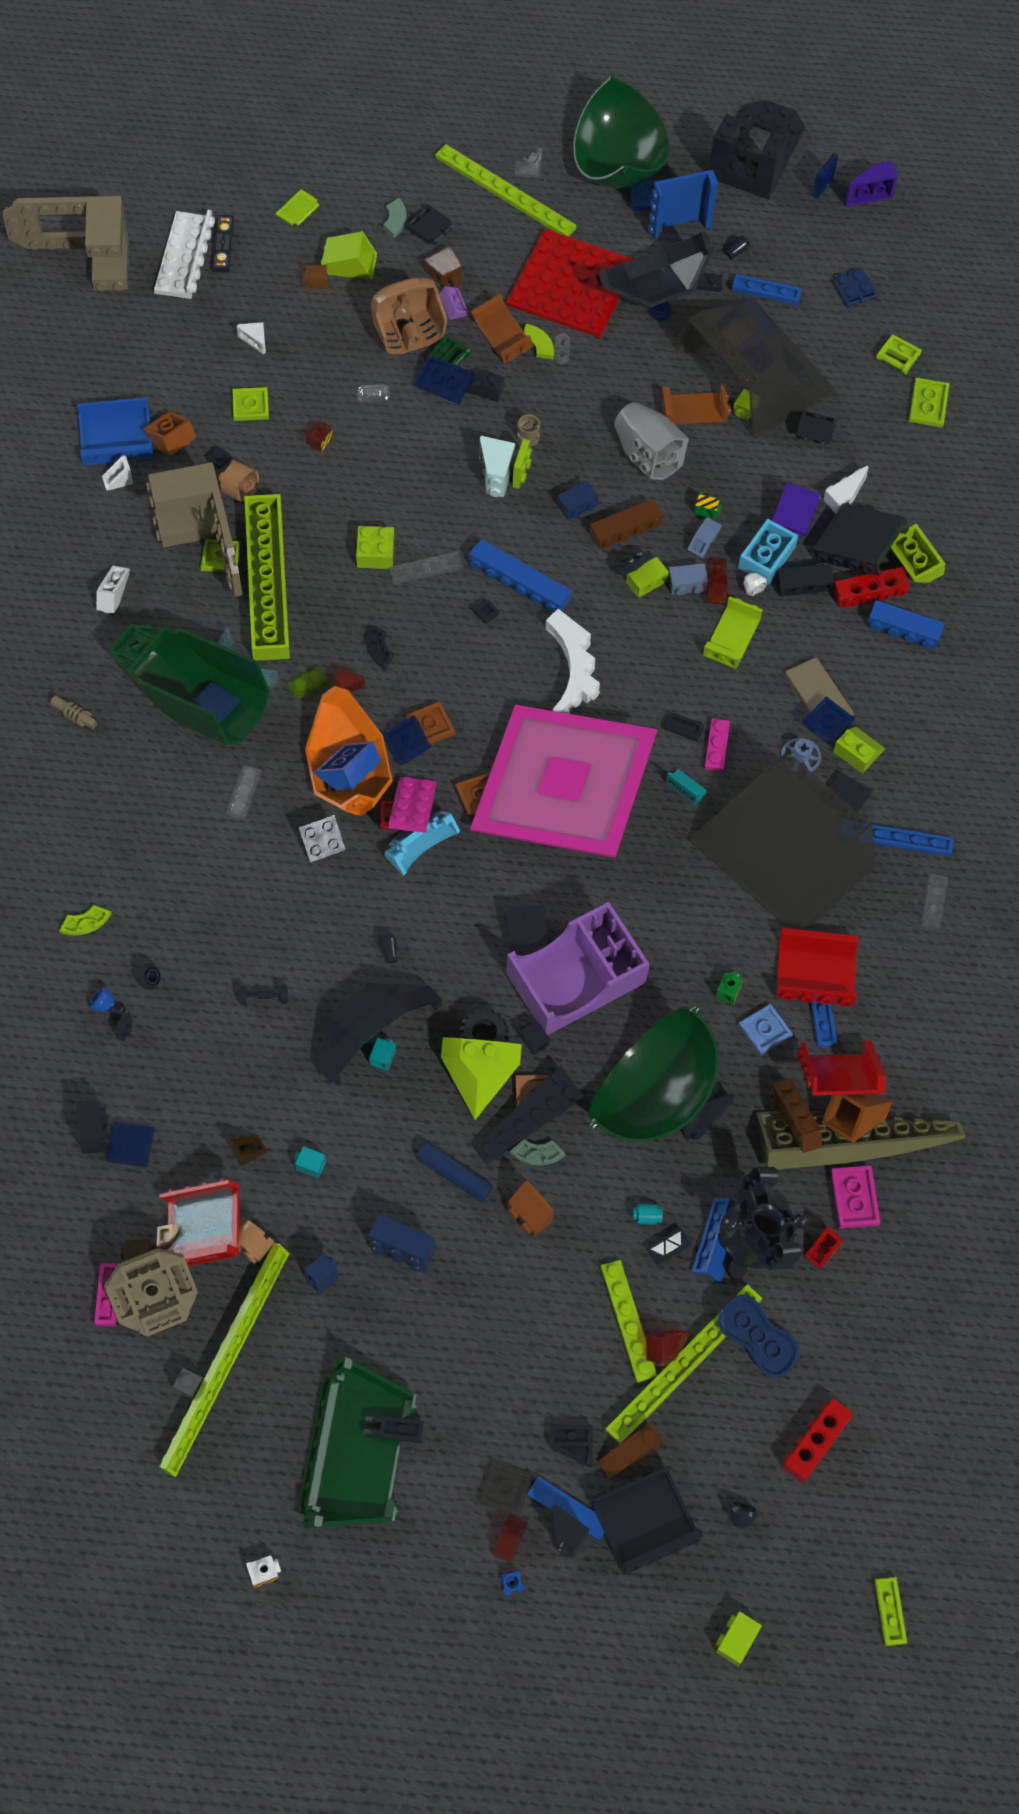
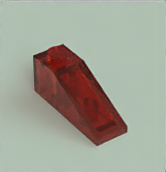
M709 558L708 602L726 604L728 589L727 560L724 558Z

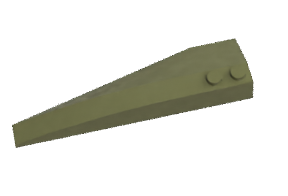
M780 1111L756 1113L766 1167H775L776 1169L864 1161L922 1150L965 1138L960 1122L933 1120L932 1123H927L923 1119L903 1121L902 1117H894V1120L885 1119L852 1143L822 1124L824 1114H820V1111H812L811 1114L821 1129L822 1148L803 1153Z

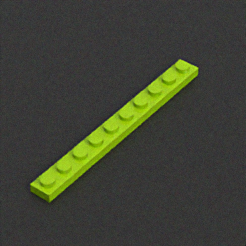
M445 144L435 154V157L552 231L569 237L576 230V224Z
M748 1284L737 1294L750 1296L758 1303L763 1299ZM719 1314L605 1429L619 1445L726 1338L718 1324Z

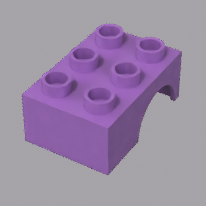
M607 902L569 922L565 931L543 949L525 956H517L515 951L507 954L506 974L535 1020L546 1034L549 1035L645 984L650 964L611 904Z

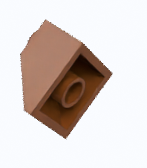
M171 411L143 429L158 450L169 456L176 454L178 450L189 445L191 441L197 438L190 420Z
M528 1180L522 1184L508 1201V1213L513 1219H518L522 1223L521 1227L527 1234L531 1233L535 1237L553 1222L554 1209Z

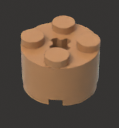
M231 461L225 472H222L219 476L221 492L237 501L245 502V496H253L256 491L254 486L255 483L259 482L258 471L238 461Z
M242 1217L239 1221V1252L242 1250L245 1258L255 1265L256 1262H260L275 1242L270 1237L267 1239L264 1236V1231L248 1219L245 1220Z

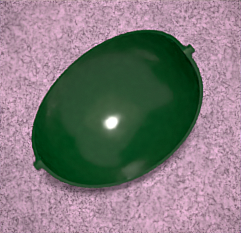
M611 75L594 92L584 107L576 127L573 151L579 171L591 181L610 188H629L649 180L664 166L669 157L670 144L664 123L652 104L631 85Z
M696 1005L693 1008L688 1006L677 1008L649 1028L620 1058L600 1085L590 1104L588 1115L592 1122L589 1125L594 1130L598 1127L616 1138L627 1141H652L666 1137L683 1128L700 1112L714 1088L718 1074L719 1055L715 1037L708 1024L700 1016L699 1012L701 1010Z

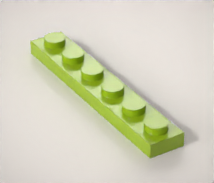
M621 1260L601 1265L636 1382L641 1383L655 1379L657 1373Z

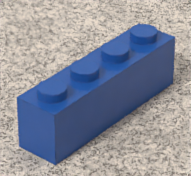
M878 600L875 601L867 624L868 627L875 631L886 632L892 637H900L910 643L921 644L928 649H936L945 625L943 622Z

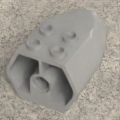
M637 402L628 404L619 412L615 419L614 427L628 458L650 479L664 480L683 466L689 438L667 417Z

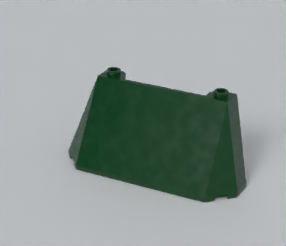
M347 1357L335 1360L332 1365L334 1371L330 1378L325 1377L319 1396L298 1506L299 1513L303 1514L305 1518L302 1522L303 1527L309 1529L395 1521L399 1507L396 1500L391 1499L401 1441L364 1436L363 1432L365 1429L380 1430L381 1424L366 1423L365 1418L367 1416L409 1418L416 1411L417 1395Z

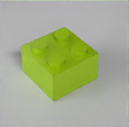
M358 526L357 568L393 569L394 527Z

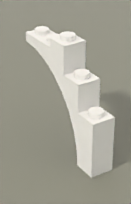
M557 609L546 620L545 629L562 647L568 660L570 679L564 695L552 711L569 714L570 710L573 707H578L582 700L586 703L591 699L595 700L600 693V683L590 676L595 670V658L586 652L591 644V634Z

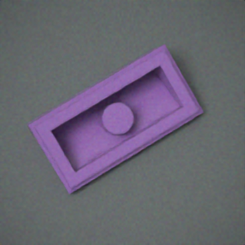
M445 286L439 295L449 319L452 320L469 315L459 288Z

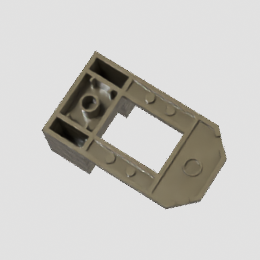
M121 196L17 198L13 201L11 207H6L3 210V219L8 239L26 249L34 250L42 248H85L87 257H93L92 283L94 290L121 291L128 289L129 238ZM86 214V232L42 233L39 215Z
M213 462L149 474V482L146 483L148 494L152 493V496L149 498L151 507H155L156 514L153 517L154 527L159 528V530H156L157 540L162 541L163 548L216 537L217 543L221 544L219 551L221 558L224 559L222 563L224 572H226L227 584L230 590H233L235 596L242 595L238 565H236L234 560V546Z

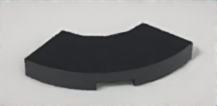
M370 625L366 638L368 653L378 666L386 670L394 657V653L385 644L387 632Z

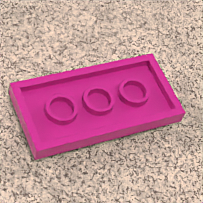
M400 777L389 820V828L427 833L437 781Z

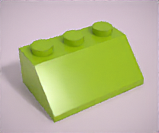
M917 524L909 527L906 534L900 533L890 549L914 582L929 583L944 575V561Z

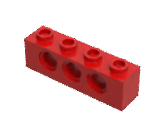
M899 567L880 571V576L866 574L835 581L833 593L839 608H851L861 603L869 604L875 600L884 601L889 597L904 596L907 594L910 586L904 568Z
M834 1398L830 1403L826 1401L819 1410L822 1414L818 1420L816 1418L812 1419L807 1426L809 1432L806 1436L801 1434L795 1443L798 1447L794 1452L789 1451L782 1460L785 1462L783 1469L802 1484L854 1414ZM823 1420H831L834 1426L831 1428L826 1427ZM816 1435L820 1437L822 1443L815 1444L811 1436ZM806 1452L810 1459L807 1461L802 1460L799 1453Z

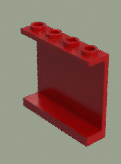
M782 928L779 941L776 998L801 1000L805 1003L815 1001L824 1005L838 1004L843 1007L854 1006L857 998L855 993V973L859 936Z
M863 1040V1054L827 1056H810L805 1042H801V1049L797 1050V1059L800 1061L804 1079H807V1088L811 1089L813 1096L885 1093L886 1074L871 1040Z

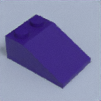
M892 161L877 163L849 183L845 206L849 207L893 198L898 175Z

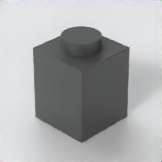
M183 1368L173 1385L175 1393L192 1401L201 1386L202 1377Z

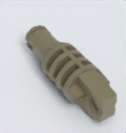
M57 695L51 699L50 704L62 711L66 718L83 727L86 725L94 730L98 725L96 720L91 718L92 714L75 703H68Z

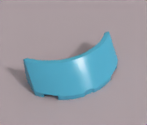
M439 811L430 817L427 833L403 830L390 842L391 848L385 851L384 855L402 875H405L410 865L423 852L438 842L458 834L460 830L451 813Z

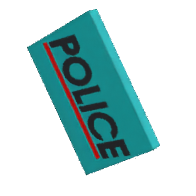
M679 769L674 774L671 772L667 774L666 785L694 806L706 795V789Z

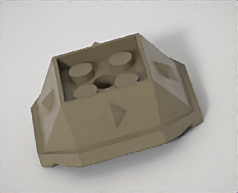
M159 1248L118 1264L104 1285L119 1324L139 1331L140 1334L150 1336L186 1321L198 1293L184 1255ZM155 1285L153 1288L147 1289L148 1286Z

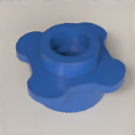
M514 1571L507 1575H501L500 1581L503 1583V1593L509 1596L513 1592L523 1591L524 1585L521 1583L520 1572Z

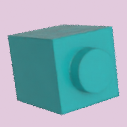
M377 1038L369 1058L370 1066L389 1071L396 1053V1044L387 1038Z
M303 1146L301 1152H297L294 1158L296 1171L319 1179L326 1163V1155Z

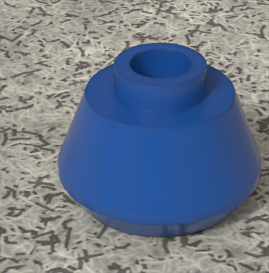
M99 988L91 998L89 1006L92 1011L100 1013L110 1012L115 1005L114 997L108 988Z

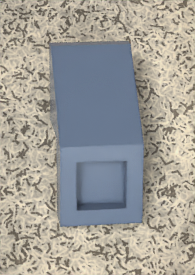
M706 517L695 533L687 550L704 558L723 525Z

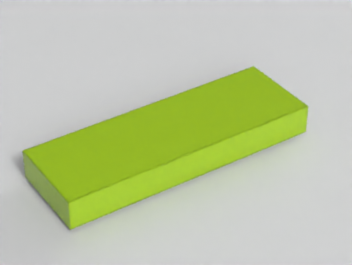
M897 1577L875 1579L885 1646L907 1644Z

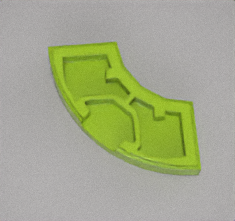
M526 324L524 333L526 336L529 335L531 337L532 344L536 350V357L553 360L554 347L549 336L540 328Z
M93 905L84 914L76 916L67 915L59 931L65 935L90 933L101 927L112 913L109 910Z

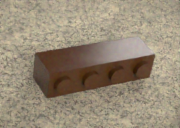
M651 499L591 523L589 534L598 549L609 548L614 543L624 542L631 536L641 535L648 529L658 528L662 524L663 514L654 499Z
M789 1078L773 1083L774 1102L801 1151L805 1153L822 1148L821 1129L793 1080Z

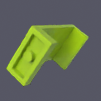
M729 596L727 607L713 636L704 647L703 656L737 669L761 620L763 609Z

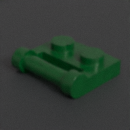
M445 335L426 357V362L442 370L446 375L452 376L455 368L465 357L471 354V350L462 343ZM456 351L460 352L450 365L446 364Z

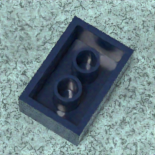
M381 1214L378 1215L369 1234V1245L374 1253L378 1255H383L384 1253L390 1256V1259L396 1263L404 1262L409 1264V1268L420 1272V1270L426 1271L436 1250L434 1237Z

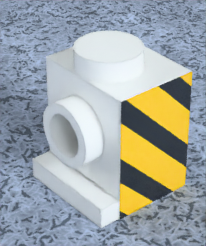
M271 1555L251 1563H246L254 1588L279 1579L277 1573L281 1572L277 1559L273 1560ZM262 1566L268 1567L266 1573L260 1571Z

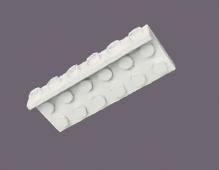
M208 210L207 215L176 211L154 288L155 294L191 299L192 294L196 293V280L200 279V266L204 264L203 254L207 253V240L211 238L210 228L214 227L215 217H212V210Z

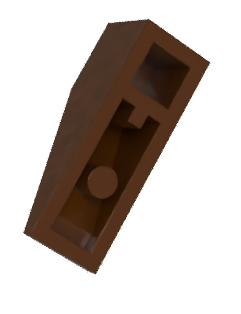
M650 1423L598 1461V1464L610 1480L661 1447L663 1439L654 1425Z

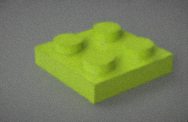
M523 439L514 465V488L520 489L521 483L526 481L527 473L525 472L526 469L530 468L532 461L530 459L532 448H530L529 440Z

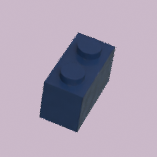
M585 481L557 495L556 505L567 520L578 518L583 512L591 511L598 505V494L589 482Z
M324 1253L304 1269L306 1281L319 1296L338 1281L339 1271L336 1268L338 1265L331 1256L327 1258Z

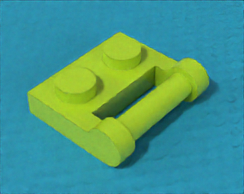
M892 334L877 354L876 359L887 362L900 369L901 373L906 375L921 355L922 350ZM888 352L894 355L895 357L905 361L906 364H903L900 361L888 356L886 353Z

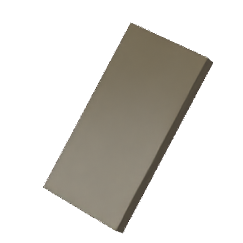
M817 657L785 671L786 678L822 731L854 716V712Z

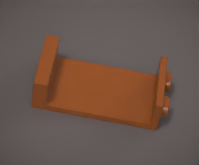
M500 294L471 311L473 320L503 363L514 360L518 355L527 352L533 347L531 337L529 335L526 336L505 306Z
M721 384L720 392L671 395L670 387L662 388L663 414L674 425L727 422L728 415H731V406L727 405L729 393L725 391V384Z

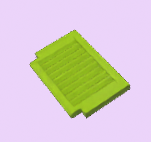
M300 189L275 214L290 225L296 224L299 226L319 206L317 203L318 199Z

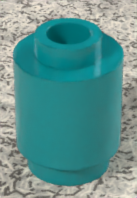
M637 1204V1207L633 1208L632 1217L633 1220H636L637 1224L657 1225V1223H662L663 1209L658 1207L657 1204Z

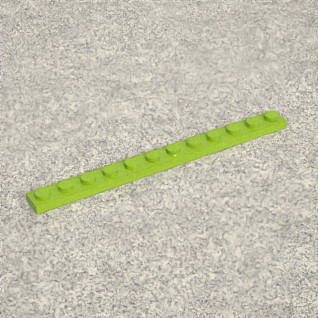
M274 1243L271 1250H269L253 1285L249 1289L247 1297L240 1306L226 1338L221 1343L220 1349L212 1361L206 1377L203 1379L186 1416L183 1418L166 1455L162 1459L159 1467L173 1477L177 1476L289 1256V1253L280 1244Z

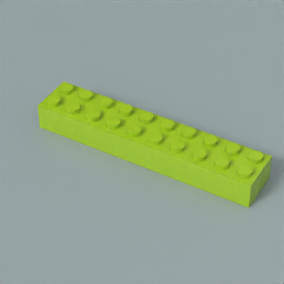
M280 494L245 496L253 659L257 661L290 659Z

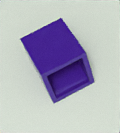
M786 483L772 521L797 534L798 538H801V536L806 537L821 501L820 494Z

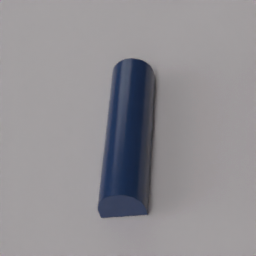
M428 1141L421 1147L416 1156L418 1161L481 1203H483L494 1188L485 1179Z

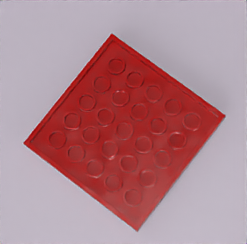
M544 229L506 301V306L601 338L620 298L600 290L594 273L635 259Z

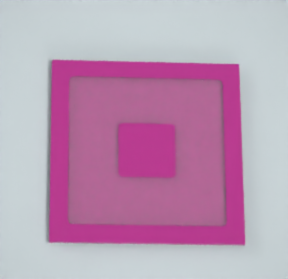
M515 705L470 830L616 858L657 734V729Z

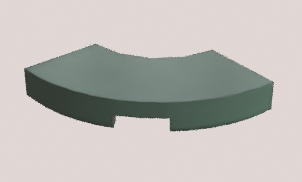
M400 198L386 206L389 218L383 224V228L393 238L401 233L406 222V208Z
M523 1139L509 1151L517 1160L536 1166L552 1164L566 1156V1153L553 1140L546 1144L537 1145Z

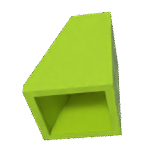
M363 231L329 237L324 246L321 265L328 275L372 280L377 252Z

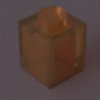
M326 265L306 266V273H303V282L307 283V290L328 289Z

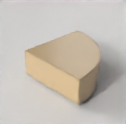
M177 1224L157 1227V1247L164 1248L174 1240L178 1231Z

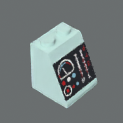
M481 436L479 459L486 492L493 497H504L514 466L515 443Z

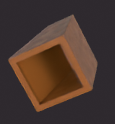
M881 1094L832 1095L822 1124L853 1143L886 1119L892 1101Z

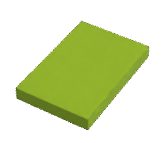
M915 378L909 422L943 428L950 383Z

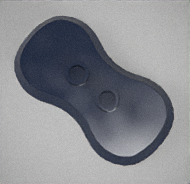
M737 1295L730 1299L720 1311L718 1324L722 1333L730 1340L744 1346L751 1353L762 1373L769 1377L780 1378L790 1372L796 1365L800 1356V1348L796 1339L788 1332L775 1327L767 1319L762 1307L754 1298L747 1295Z

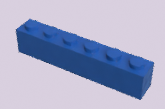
M483 539L469 553V563L473 568L484 571L490 578L498 579L504 586L512 587L518 594L526 595L534 603L545 606L552 613L557 609L562 611L571 600L570 589Z

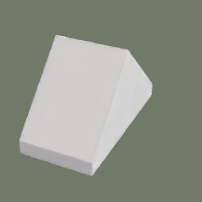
M263 323L237 325L238 337L264 354L266 349Z
M123 455L102 475L106 490L133 484L126 456Z

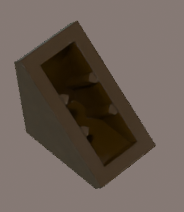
M259 1136L229 1140L231 1152L240 1167L268 1152Z

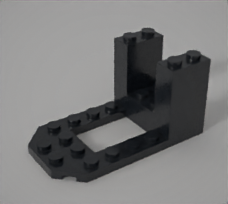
M763 100L744 106L739 118L726 114L713 138L709 170L714 171L717 181L769 200L804 133L805 126L796 110ZM753 126L771 132L760 155L741 149Z

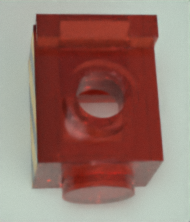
M316 422L311 431L306 434V444L322 452L332 438V429L327 423L323 422L320 424Z

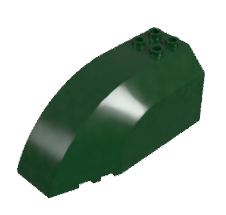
M130 624L108 650L160 711L177 723L225 745L242 743L264 716L270 690L257 660L185 629H178V631L169 630L168 627L155 629L152 626ZM211 682L235 695L240 700V703L221 723L214 712L192 703Z

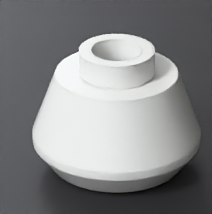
M749 573L745 576L743 583L746 594L754 596L765 589L767 579L758 573Z

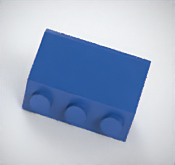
M374 742L344 744L315 771V775L336 790L351 791L356 788L360 781L366 778L369 772L375 770L381 759Z

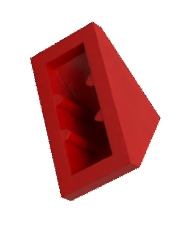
M828 1226L806 1253L805 1257L817 1268L821 1269L840 1249L844 1239Z

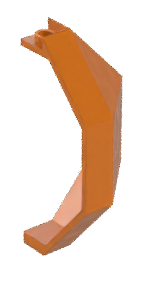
M337 686L332 687L321 697L305 748L314 795L348 813L361 816L376 805L393 781L384 738L349 690ZM374 742L381 759L375 770L369 772L366 778L360 781L356 788L351 791L337 790L335 792H327L323 780L315 775V771L344 744Z

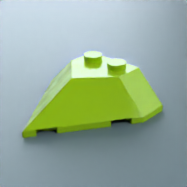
M443 1037L441 1058L475 1120L520 1065L522 1044Z

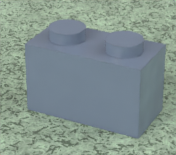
M705 563L669 567L668 580L671 595L707 591L708 578Z

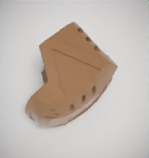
M411 278L396 282L378 291L371 301L373 324L389 354H403L432 345L445 334L447 316L436 284L432 279ZM431 318V321L428 324L422 327L419 326L420 324L424 323L425 321ZM411 319L412 322L407 323L403 327L401 334L397 323ZM434 325L433 329L426 333H423L424 330ZM437 331V334L434 337L428 340L425 339L426 337L430 336L431 334ZM386 333H395V335H386ZM394 339H397V340H398L397 342H388V341H387V340H394ZM389 346H400L401 348L392 349Z

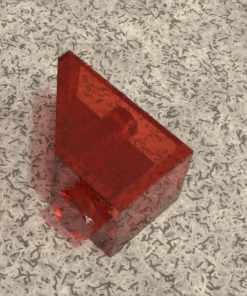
M672 1328L646 1336V1360L655 1362L657 1366H666L668 1362L675 1361L689 1337V1332Z

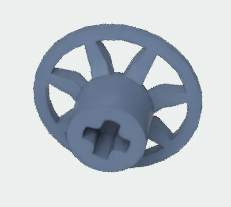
M795 738L783 746L781 759L789 770L805 774L814 771L819 766L821 752L814 742L805 738ZM796 742L794 747L789 746L790 744ZM786 748L793 754L785 757ZM814 748L817 751L818 757L812 755ZM795 759L796 763L794 768L787 763V761ZM808 760H816L817 763L810 767ZM803 762L807 770H799L797 768Z

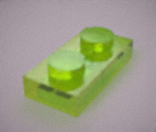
M317 667L288 683V688L296 699L299 700L328 684L329 680L320 667Z

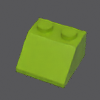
M854 727L848 729L836 741L833 752L863 774L885 748L859 728Z

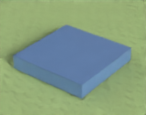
M771 1004L738 1023L760 1055L793 1036V1033Z

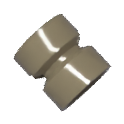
M527 414L519 419L517 440L520 444H522L523 439L530 441V447L535 446L539 442L540 420L536 416Z

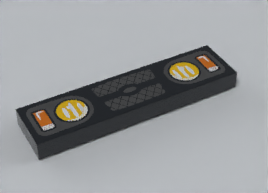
M217 215L213 272H230L234 216Z

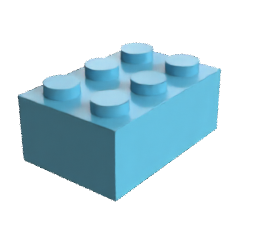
M767 519L740 556L738 568L748 574L758 573L767 579V584L769 585L776 576L777 571L781 569L796 548L798 535Z

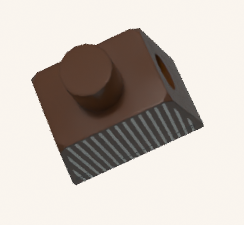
M451 246L424 260V271L441 286H445L450 282L454 287L461 285L462 265Z

